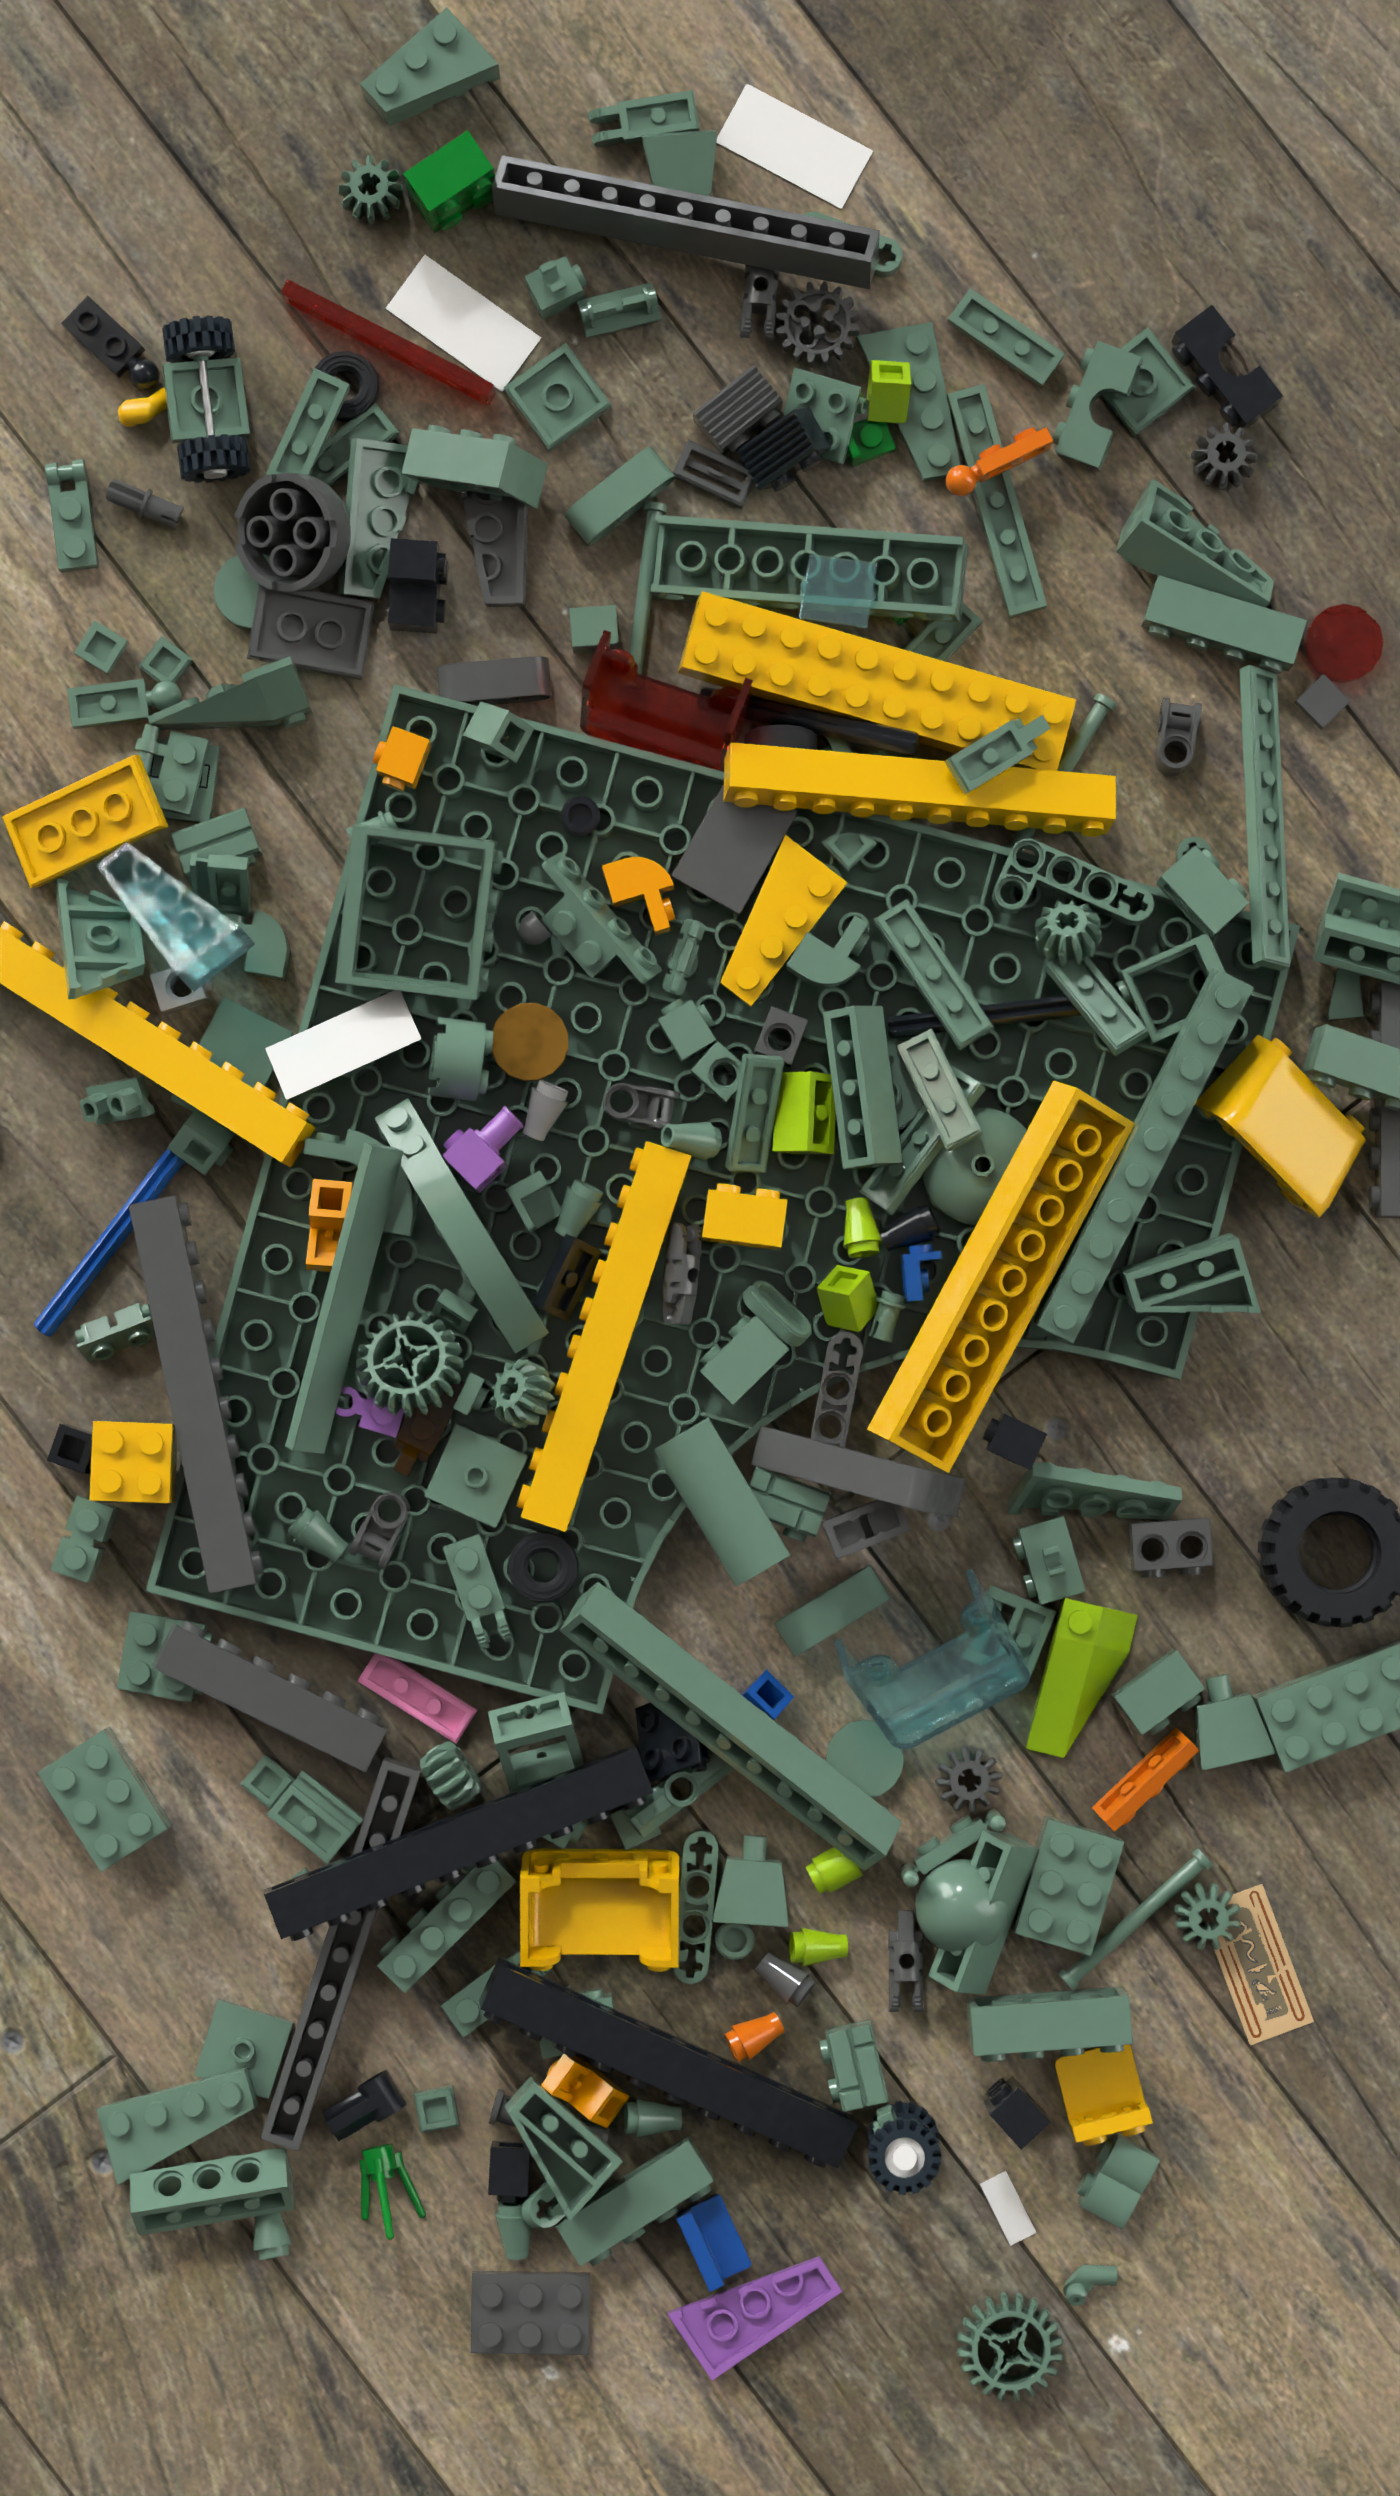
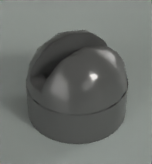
M533 910L521 920L519 925V935L529 945L541 944L553 935L540 916Z

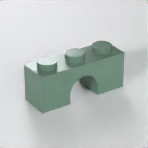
M1097 341L1094 349L1088 347L1080 370L1085 371L1080 386L1073 385L1066 403V407L1071 408L1066 423L1059 422L1053 436V444L1057 445L1055 450L1057 455L1101 471L1115 434L1112 430L1101 427L1094 422L1092 418L1093 404L1101 395L1110 392L1129 397L1143 363L1141 356Z

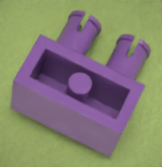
M504 1106L481 1131L478 1129L473 1131L469 1128L464 1133L461 1129H458L444 1143L443 1146L447 1151L442 1156L480 1194L507 1167L506 1163L499 1157L501 1154L499 1150L524 1126Z

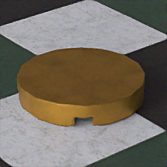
M520 1003L507 1009L496 1020L492 1030L493 1044L491 1051L498 1066L509 1076L522 1081H539L553 1074L564 1063L569 1049L568 1032L562 1019L551 1008L538 1003Z

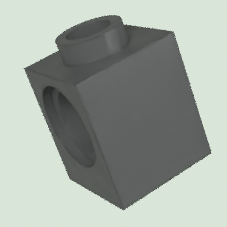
M771 1006L754 1054L781 1056L784 1060V1066L791 1068L808 1020ZM774 1031L786 1032L791 1039L790 1046L784 1051L772 1049L768 1043V1037Z

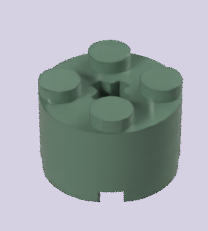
M438 1017L436 1026H443V1031L438 1033V1035H434L428 1078L436 1080V1088L429 1087L428 1095L476 1101L477 1094H486L489 1071L482 1070L483 1056L491 1054L493 1031L486 1030L485 1023Z

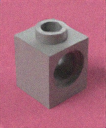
M195 961L150 974L160 1011L164 1015L210 1002L207 992L212 991L213 986L207 968L200 970L199 965ZM183 977L191 978L193 981L192 992L185 997L176 996L174 993L176 981Z

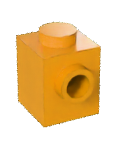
M392 726L387 742H379L373 757V763L377 764L376 771L379 776L383 777L382 784L399 791H404L406 786L416 789L432 747L430 740Z

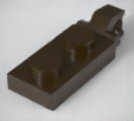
M435 1370L427 1374L424 1382L427 1381L433 1375ZM460 1381L457 1384H449L454 1392L453 1397L442 1394L440 1396L441 1408L431 1402L427 1404V1415L422 1414L419 1407L414 1408L411 1418L406 1416L394 1448L402 1452L393 1470L409 1477L417 1459L426 1463L430 1454L433 1455L455 1410L453 1407L465 1385L464 1382Z

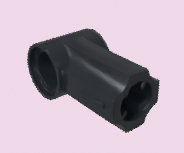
M384 2070L366 2080L357 2087V2091L323 2110L322 2114L326 2124L338 2141L359 2131L374 2120L380 2122L406 2106L407 2103L388 2070Z

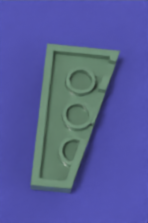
M928 322L856 336V341L861 352L864 353L869 366L871 365V360L910 362L911 390L907 420L905 423L896 424L922 482L946 478L949 470L954 466L960 465L933 323Z
M361 438L351 439L346 510L351 525V542L346 559L340 568L338 595L379 599L381 597L388 575L391 538L397 539L399 532L403 529L407 517L405 512L410 497L414 495L418 483L401 474L408 445Z
M248 2067L97 2108L117 2185L128 2180L130 2174L146 2170L256 2108L258 2102Z

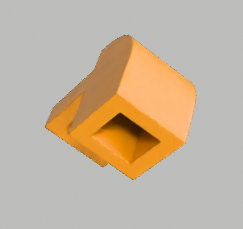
M629 857L602 865L614 908L644 899L655 936L670 932L669 921L676 920L669 897L661 899L660 894L674 890V884L670 875L661 865L643 857Z
M313 1179L308 1215L310 1234L306 1258L307 1270L331 1272L353 1182Z
M563 2054L559 2060L550 2066L547 2077L541 2084L551 2095L570 2103L587 2119L605 2128H608L630 2097L613 2081L578 2056L572 2057L567 2054Z

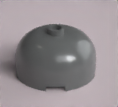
M302 473L271 474L256 481L245 492L237 507L235 518H239V544H235L236 551L245 570L262 586L271 590L276 589L287 592L313 589L331 579L344 563L351 542L349 515L338 494L322 480ZM263 554L270 555V564L267 562Z

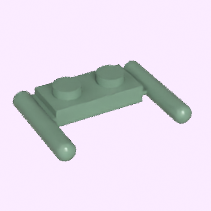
M994 1808L986 1811L984 1820H981L979 1816L972 1820L967 1815L951 1825L949 1828L952 1833L939 1841L935 1836L916 1848L919 1854L913 1857L915 1864L904 1863L899 1869L904 1884L908 1887L916 1886L919 1881L917 1874L919 1870L924 1875L979 1840L982 1830L988 1831V1826L995 1831H1002L1006 1826L1004 1817Z

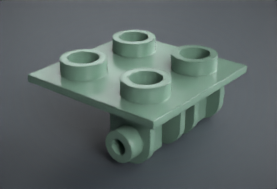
M794 367L783 417L794 409L809 407L831 446V449L822 454L821 457L844 464L855 416L859 413H866L869 400L864 398V395L861 393L862 387Z

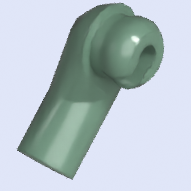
M1088 2264L1079 2266L1065 2282L1063 2292L1067 2302L1073 2306H1080L1086 2302V2295L1095 2285L1116 2286L1117 2266Z

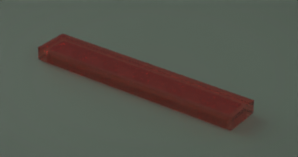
M286 280L281 290L286 304L486 406L487 404L490 405L496 394L494 384L293 281Z

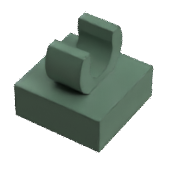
M466 1282L463 1283L456 1295L445 1288L437 1299L432 1314L465 1334L478 1309L470 1305L477 1292L474 1287Z

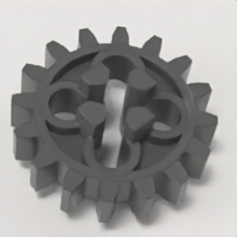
M823 281L820 290H814L812 283L807 282V292L802 294L800 290L794 288L792 290L794 300H782V307L786 313H777L776 315L777 323L783 325L776 329L778 339H786L782 343L785 353L794 349L793 358L795 362L798 363L803 357H807L809 367L813 368L816 359H822L823 365L829 367V357L835 356L836 359L842 361L844 359L842 349H854V341L850 336L855 337L860 334L859 326L852 324L860 320L858 310H851L854 306L851 296L842 300L843 291L841 287L838 286L833 292H829L827 282ZM827 304L834 305L835 310L833 312L828 310L824 314L825 327L828 332L834 333L838 330L841 332V335L836 339H831L827 336L825 328L818 325L814 329L813 343L810 345L802 344L801 340L803 338L808 339L811 337L812 328L808 317L802 316L798 319L795 317L796 313L800 310H805L809 313L811 321L818 324L822 320V308Z

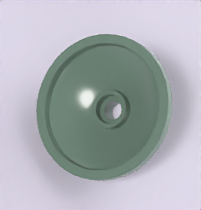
M971 1108L983 1135L949 1152L943 1146L922 1174L926 1191L933 1203L950 1218L969 1225H976L1027 1131L1015 1118L990 1108ZM978 1158L987 1159L990 1164L989 1170L979 1172L975 1168V1161Z

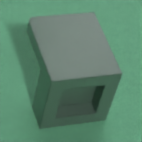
M616 605L569 608L573 654L589 653L588 647L618 644Z
M540 1170L506 1189L529 1232L560 1216L561 1207Z

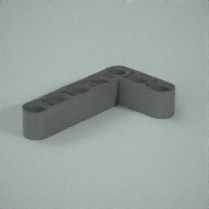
M765 1426L760 1427L751 1462L752 1465L892 1504L951 1517H957L966 1479L906 1465Z

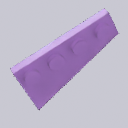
M818 2256L668 2311V2316L710 2379L714 2380L840 2294L842 2288L822 2258Z

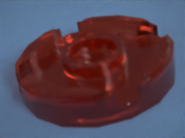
M1341 604L1328 607L1315 617L1307 630L1304 646L1307 659L1321 676L1325 674L1331 681L1346 683L1359 680L1374 668L1381 657L1384 641L1379 624L1367 614V611L1359 606Z

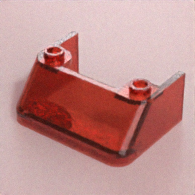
M604 630L583 682L580 717L581 730L591 737L724 772V758L730 743L738 742L749 707L753 680L745 678L741 690L726 686L722 689L714 690L710 698L638 674L639 667L630 653L620 649L610 650L611 632Z

